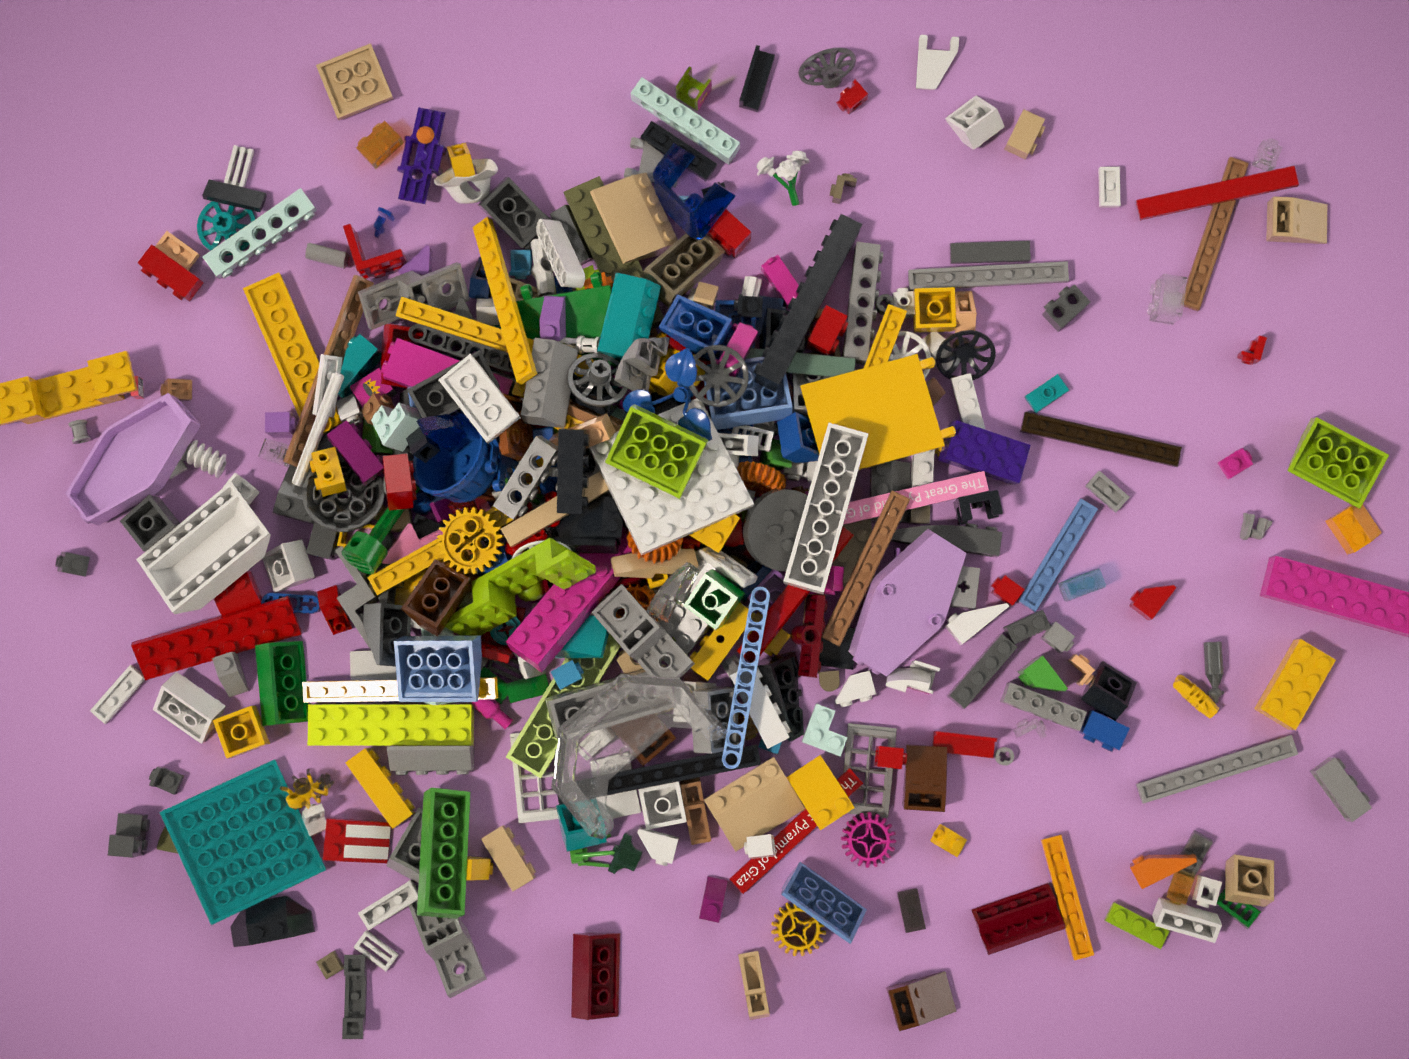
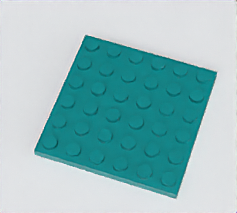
M275 759L159 812L211 926L326 871L299 810L289 807L286 802V797L289 793L281 789L282 787L288 788Z

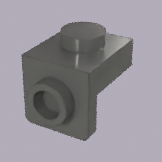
M61 552V555L57 556L55 566L58 567V572L86 577L90 557Z

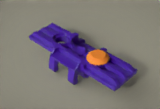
M418 107L413 133L411 136L404 137L405 147L401 164L397 169L398 172L403 173L398 199L426 205L432 173H435L437 176L442 174V169L440 168L442 155L446 156L447 148L439 144L446 115L445 112ZM413 144H416L418 147L414 165L408 166ZM417 173H423L422 178L418 180L414 179L412 175L415 176Z

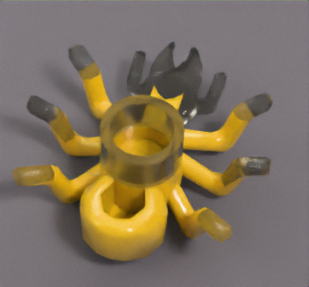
M306 769L308 779H298L296 776H292V779L295 781L293 783L295 792L283 786H280V790L289 793L286 797V802L290 808L296 810L306 806L309 809L311 807V797L317 803H320L321 795H328V788L334 784V781H331L330 775L327 773L325 775L322 774L316 782H313L310 769Z

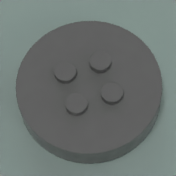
M790 489L771 490L758 497L753 502V507L748 509L743 523L744 542L751 556L761 565L777 571H787L808 497L806 494Z

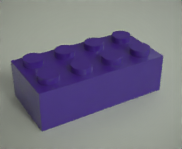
M958 420L949 422L948 427L953 426L956 434L954 437L944 439L945 447H942L938 461L975 473L984 471L985 476L1011 485L1020 483L1030 444Z

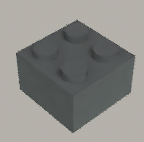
M150 494L120 520L144 552L180 524L161 498Z

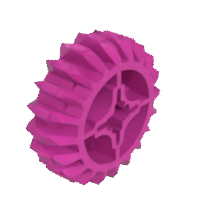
M871 812L867 813V818L864 817L863 813H860L861 820L859 821L853 816L852 819L855 823L852 825L847 821V826L851 828L849 830L843 828L842 832L848 834L847 837H841L842 841H847V844H843L842 848H849L845 855L853 854L850 859L851 862L858 858V866H861L863 861H865L866 868H869L871 861L873 866L877 867L876 860L878 859L884 864L885 860L882 857L884 855L887 858L891 857L887 850H895L894 847L889 846L890 843H896L895 839H890V836L896 834L895 831L888 832L892 824L884 826L887 819L884 817L879 822L880 815L877 813L874 819H872ZM866 823L865 832L860 836H853L856 828ZM872 823L877 824L883 830L885 838L874 836ZM870 834L871 838L879 841H873L871 845L867 846L866 842L858 839H864L866 835ZM852 842L863 844L865 856L859 855L854 850ZM876 844H884V847L878 854L871 856L872 848Z

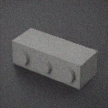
M1328 757L1310 770V772L1343 818L1348 822H1353L1372 808L1369 804L1370 799L1364 792L1359 791L1357 788L1358 783L1354 777L1348 776L1344 770L1346 768L1344 763L1339 758Z

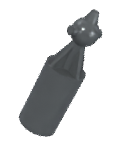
M1204 642L1205 675L1212 686L1207 694L1213 698L1214 703H1218L1219 698L1224 694V691L1218 688L1224 674L1222 642Z

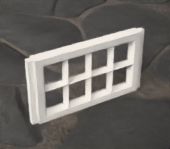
M520 733L510 734L511 747ZM560 748L554 757L556 772H547L542 777L556 776L557 784L564 783ZM513 762L519 823L558 819L557 809H544L543 796L557 794L556 789L542 791L541 778L534 774L521 775V767ZM537 778L538 791L523 793L522 780ZM539 796L540 809L525 811L524 798Z

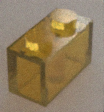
M384 120L382 123L374 126L369 136L363 137L358 142L356 149L374 169H377L404 142Z

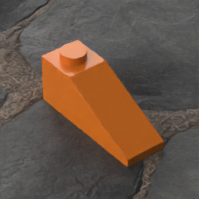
M1195 854L1147 855L1145 857L1139 855L1132 859L1133 863L1130 864V869L1141 889H1144L1198 861Z

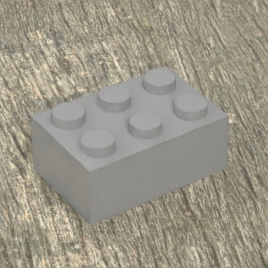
M717 686L690 691L694 753L712 754L724 750L735 687ZM738 712L733 715V720L737 724ZM738 733L730 735L729 740L732 744L740 743Z

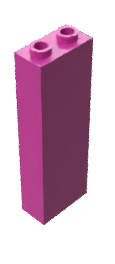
M397 338L395 343L391 342L388 353L391 355L388 362L384 361L381 372L384 373V379L411 388L459 362V360ZM493 373L501 389L499 390L501 393L508 395L513 380Z

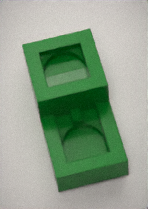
M546 674L506 683L510 703L542 696L549 686Z

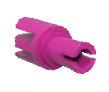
M478 699L477 702H472L473 707L486 719L493 718L504 729L513 721V719L499 709L500 703L495 699Z

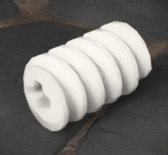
M194 440L187 447L181 460L187 461L190 465L194 464L196 468L201 467L202 471H208V474H215V477L219 478L226 467L227 455L223 454L219 457L218 450L212 454V447L205 451V444L202 443L197 447L198 440Z

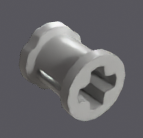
M76 420L68 424L72 429L73 444L85 443L91 440L86 429L87 420Z

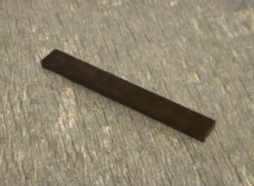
M1024 412L1020 432L1172 467H1178L1182 447L1029 412Z

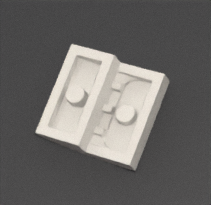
M896 668L887 676L886 686L906 692L908 685L928 691L931 672L917 668Z

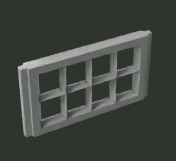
M848 723L843 773L848 768L856 772H866L865 785H861L857 789L864 790L863 803L852 802L855 808L849 811L848 814L859 815L863 813L867 816V813L871 812L872 816H875L877 813L880 817L888 818L893 768H886L885 770L870 768L871 755H875V751H872L873 737L888 739V747H895L897 728ZM854 735L869 737L868 750L853 748ZM852 753L867 755L866 768L851 766ZM870 773L885 775L884 788L869 786ZM868 791L883 792L882 805L867 804Z

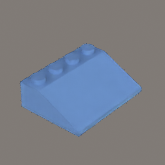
M764 357L745 359L748 369V384L743 395L737 401L727 406L713 407L707 405L709 416L716 430L777 421L791 415L793 406L786 374L777 391L774 392L754 382L756 374L753 373L758 362H763ZM742 367L736 375L737 378L743 379ZM727 383L735 394L738 393L742 386L739 383ZM710 388L706 392V399L714 401V388ZM721 388L720 402L731 399L729 394Z
M481 635L402 636L394 641L399 702L478 701L482 662Z
M801 862L798 863L788 876L782 887V896L851 944L867 911L866 908Z

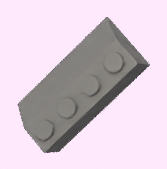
M534 339L532 357L537 375L526 383L521 417L525 424L565 428L571 395L568 385V372L572 363L577 360L578 350L556 340Z
M387 746L390 771H396V775H408V771H416V775H428V771H436V775L449 774L450 770H457V774H469V770H474V746Z

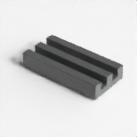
M512 658L510 660L511 662L519 665L517 659ZM490 659L487 665V669L494 671L502 676H505L513 681L521 680L513 675H510L502 670L493 667L492 665L493 663H496L502 667H505L513 672L522 675L519 669L512 667L506 663Z

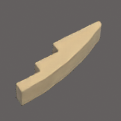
M680 549L676 557L672 556L670 561L665 559L663 564L659 560L655 564L652 560L645 562V558L638 559L637 554L632 553L611 558L615 577L653 578L655 573L675 574L676 570H696L699 566L694 549Z

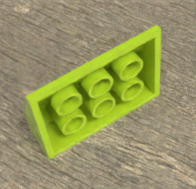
M633 404L624 419L605 463L680 499L709 440Z
M1315 417L1310 419L1287 471L1360 509L1389 455Z

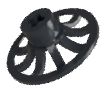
M965 330L954 333L946 338L937 350L936 364L938 370L947 379L957 376L952 375V373L956 370L959 363H961V375L967 374V363L969 362L976 374L971 375L972 380L978 379L986 374L994 364L996 357L995 346L992 340L982 332ZM962 335H974V337L970 340L969 338L962 337ZM956 337L958 338L954 341L952 346L948 345V343L951 340L955 339ZM979 337L987 342L983 346H975ZM989 348L991 351L990 357H985L978 353ZM943 349L952 352L950 356L941 358ZM974 358L988 363L981 370L975 363ZM954 360L948 370L943 368L941 363H948Z

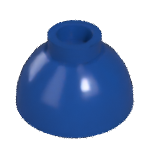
M420 489L416 494L417 500H413V508L411 509L419 515H426L432 512V508L426 492Z

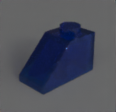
M448 414L419 418L416 421L425 436L449 452L467 436L463 429L465 427L463 422L456 417L454 419Z

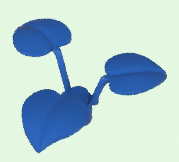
M689 348L672 355L666 361V374L671 381L677 382L678 385L674 393L651 401V394L647 390L637 389L629 393L623 401V409L626 413H628L633 404H636L654 414L655 409L653 405L674 397L679 402H686L682 412L684 416L678 420V425L709 441L712 440L711 425L707 414L698 408H692L687 412L689 403H691L690 398L694 396L689 386L697 378L695 359Z

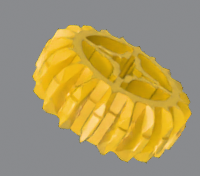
M787 902L785 903L786 911L779 907V911L782 913L781 916L774 914L778 922H771L772 926L777 927V929L771 930L772 934H778L774 938V942L781 940L782 942L778 947L781 949L786 945L785 953L787 954L790 949H793V956L797 955V950H800L801 956H804V949H807L808 953L811 954L812 949L810 947L812 945L816 949L819 948L818 944L815 943L817 940L823 943L824 939L819 937V934L826 935V931L820 929V927L825 926L813 917L809 920H799L795 912L804 911L795 904H793L794 907L790 908ZM789 915L792 925L787 931L782 933L783 921ZM794 919H796L797 923H799L800 925H804V927H802V933L804 937H802L801 934L798 933V931H793L796 928ZM815 924L814 936L808 941L806 930ZM798 936L803 944H792L785 938Z

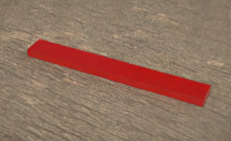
M1295 166L1138 199L1136 200V206L1141 221L1298 187L1299 182Z
M843 526L833 561L854 536ZM787 585L767 611L760 656L810 591ZM752 631L747 637L748 640L752 643L759 640V633ZM742 645L737 650L739 654H741ZM747 651L744 654V658L752 663L755 661L756 655L752 651Z

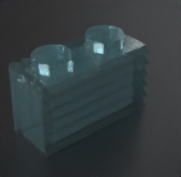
M1098 568L1060 582L1058 586L1064 601L1068 602L1106 587V583L1101 570Z

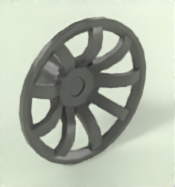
M839 47L822 50L803 62L799 68V78L808 85H823L825 88H834L854 68L856 57L854 52L847 48ZM831 53L830 64L828 65L823 55ZM837 53H843L842 55H840L837 61H835ZM850 56L851 60L843 61L846 57ZM819 58L823 67L812 61ZM849 65V68L845 72L841 69L842 67ZM807 66H810V67L814 68L815 70H811V69L805 70V68H806ZM812 74L809 80L805 78L806 75ZM819 78L822 82H814V80Z
M712 345L700 350L694 356L696 365L705 371V375H699L696 378V381L706 382V386L699 393L694 383L689 386L699 401L713 407H722L734 403L743 395L748 384V369L744 359L738 352L727 346ZM714 350L725 351L719 365L716 364ZM707 352L710 358V367L698 360ZM731 354L739 362L726 369L724 366ZM742 367L743 379L729 376L730 372ZM728 382L742 384L737 394L727 385ZM710 388H714V401L703 397ZM723 388L731 399L720 402V389Z
M600 353L581 356L569 368L568 385L570 390L579 400L589 405L608 406L617 403L624 397L628 388L614 380L612 375H616L618 367L611 370L608 360L616 366H619L620 362L611 356ZM591 358H603V360H596L592 363ZM585 360L589 369H581L577 365ZM573 372L586 375L580 380H573ZM590 382L582 394L575 387ZM610 383L623 387L619 394L615 393ZM594 386H597V401L587 398ZM603 386L605 387L609 395L612 397V399L603 401Z

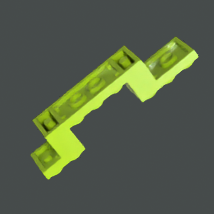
M548 538L472 581L473 603L455 612L445 628L461 636L483 635L517 616L516 594L521 593L543 579L564 590L596 572L595 565L555 540Z

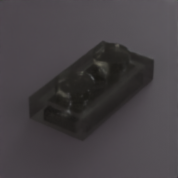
M917 888L898 891L897 897L905 933L926 929Z

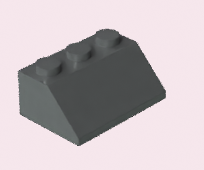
M894 460L870 467V497L887 494L891 490L900 491L910 488V463ZM910 510L904 512L899 523H910ZM878 517L871 518V522L876 523Z

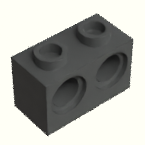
M1075 284L1071 288L1066 286L1058 294L1060 298L1056 301L1052 299L1044 306L1046 310L1042 315L1058 332L1090 303V300ZM1068 296L1075 297L1077 303L1070 304L1067 299ZM1053 310H1060L1062 312V317H1055L1053 314Z

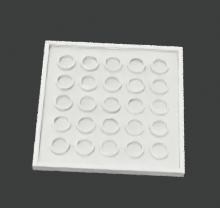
M697 398L691 400L687 412L692 408H698L707 414L711 425L712 440L708 441L680 499L605 463L618 432L614 433L609 440L589 447L641 556L751 508L754 505L703 402ZM685 403L658 414V416L678 425V420L684 416L682 412Z

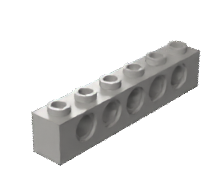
M857 242L854 248L847 309L848 317L846 320L849 324L844 335L842 357L854 358L855 364L865 365L871 350L869 348L870 340L873 341L875 329L871 328L872 321L876 320L877 309L873 308L874 302H877L879 290H876V282L879 283L881 278L878 264L882 263L883 252L880 251L881 245ZM869 262L872 268L866 269L862 263ZM867 281L870 287L863 288L860 282ZM858 301H866L868 307L863 308L859 306ZM856 320H863L866 326L859 327L856 324ZM854 339H861L864 345L856 346Z

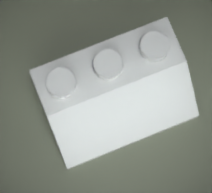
M175 672L161 686L153 710L202 744L215 727L213 720L222 717L226 706L206 693L202 688L193 684L186 677Z

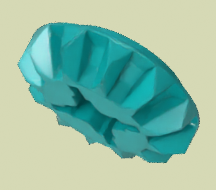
M517 616L505 622L507 626H514L509 630V634H506L505 631H498L504 626L503 624L490 631L491 637L497 643L508 645L506 641L521 624Z

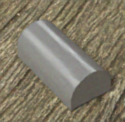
M307 243L306 259L344 269L347 267L350 257L348 253Z

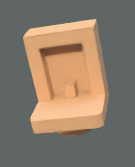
M1072 655L1068 662L1083 673L1076 684L1079 686L1089 684L1094 677L1092 673L1095 669L1088 664L1090 661L1083 655Z

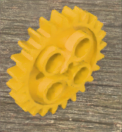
M464 507L463 513L460 509H457V516L449 514L450 521L443 520L446 527H439V530L443 532V535H437V538L442 539V542L438 543L437 546L443 547L439 554H446L443 561L447 562L450 560V568L457 565V572H460L463 568L464 574H468L470 569L473 574H477L478 568L481 572H484V565L491 568L492 564L490 561H498L495 554H502L498 549V546H504V543L499 542V539L503 538L504 535L498 534L502 527H495L498 520L491 521V513L484 516V509H481L478 513L476 507L472 508L471 513L468 507ZM472 520L477 526L473 532L468 528V524ZM482 529H485L484 533L472 540L473 544H467L460 552H456V549L469 541L468 537H474ZM455 533H458L460 536V542L457 545L452 541ZM483 537H487L489 540L487 548L481 546L480 541ZM468 549L473 553V558L470 561L465 558V552Z

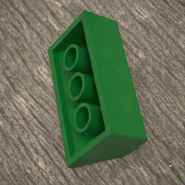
M303 641L255 645L262 726L308 722L309 702H303L302 682L307 681Z

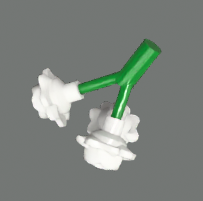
M793 151L792 155H787L786 158L788 160L782 161L776 169L773 168L774 157L762 158L756 166L759 170L757 175L768 174L771 177L773 176L788 190L792 206L799 205L795 185L801 166L810 163L806 153ZM780 177H784L788 181V184Z

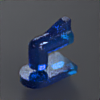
M382 207L378 208L377 211L380 215H378L373 225L376 238H379L380 234L385 232L383 225L386 219L392 222L395 219L391 211Z

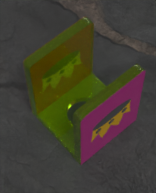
M689 66L675 87L676 98L698 111L712 90V80L708 78L706 83L702 84L692 77V67ZM692 88L699 90V94L695 99L690 98L688 95V91Z

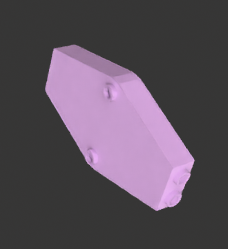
M167 393L112 424L102 432L65 493L70 499V505L79 510L81 513L80 517L84 522L99 526L140 503L149 494L154 495L158 493L168 481L201 426L200 423L177 397Z
M927 529L882 569L871 581L849 649V652L854 656L852 660L861 666L864 663L870 666L869 670L878 676L880 673L888 676L935 634L945 622L966 553Z

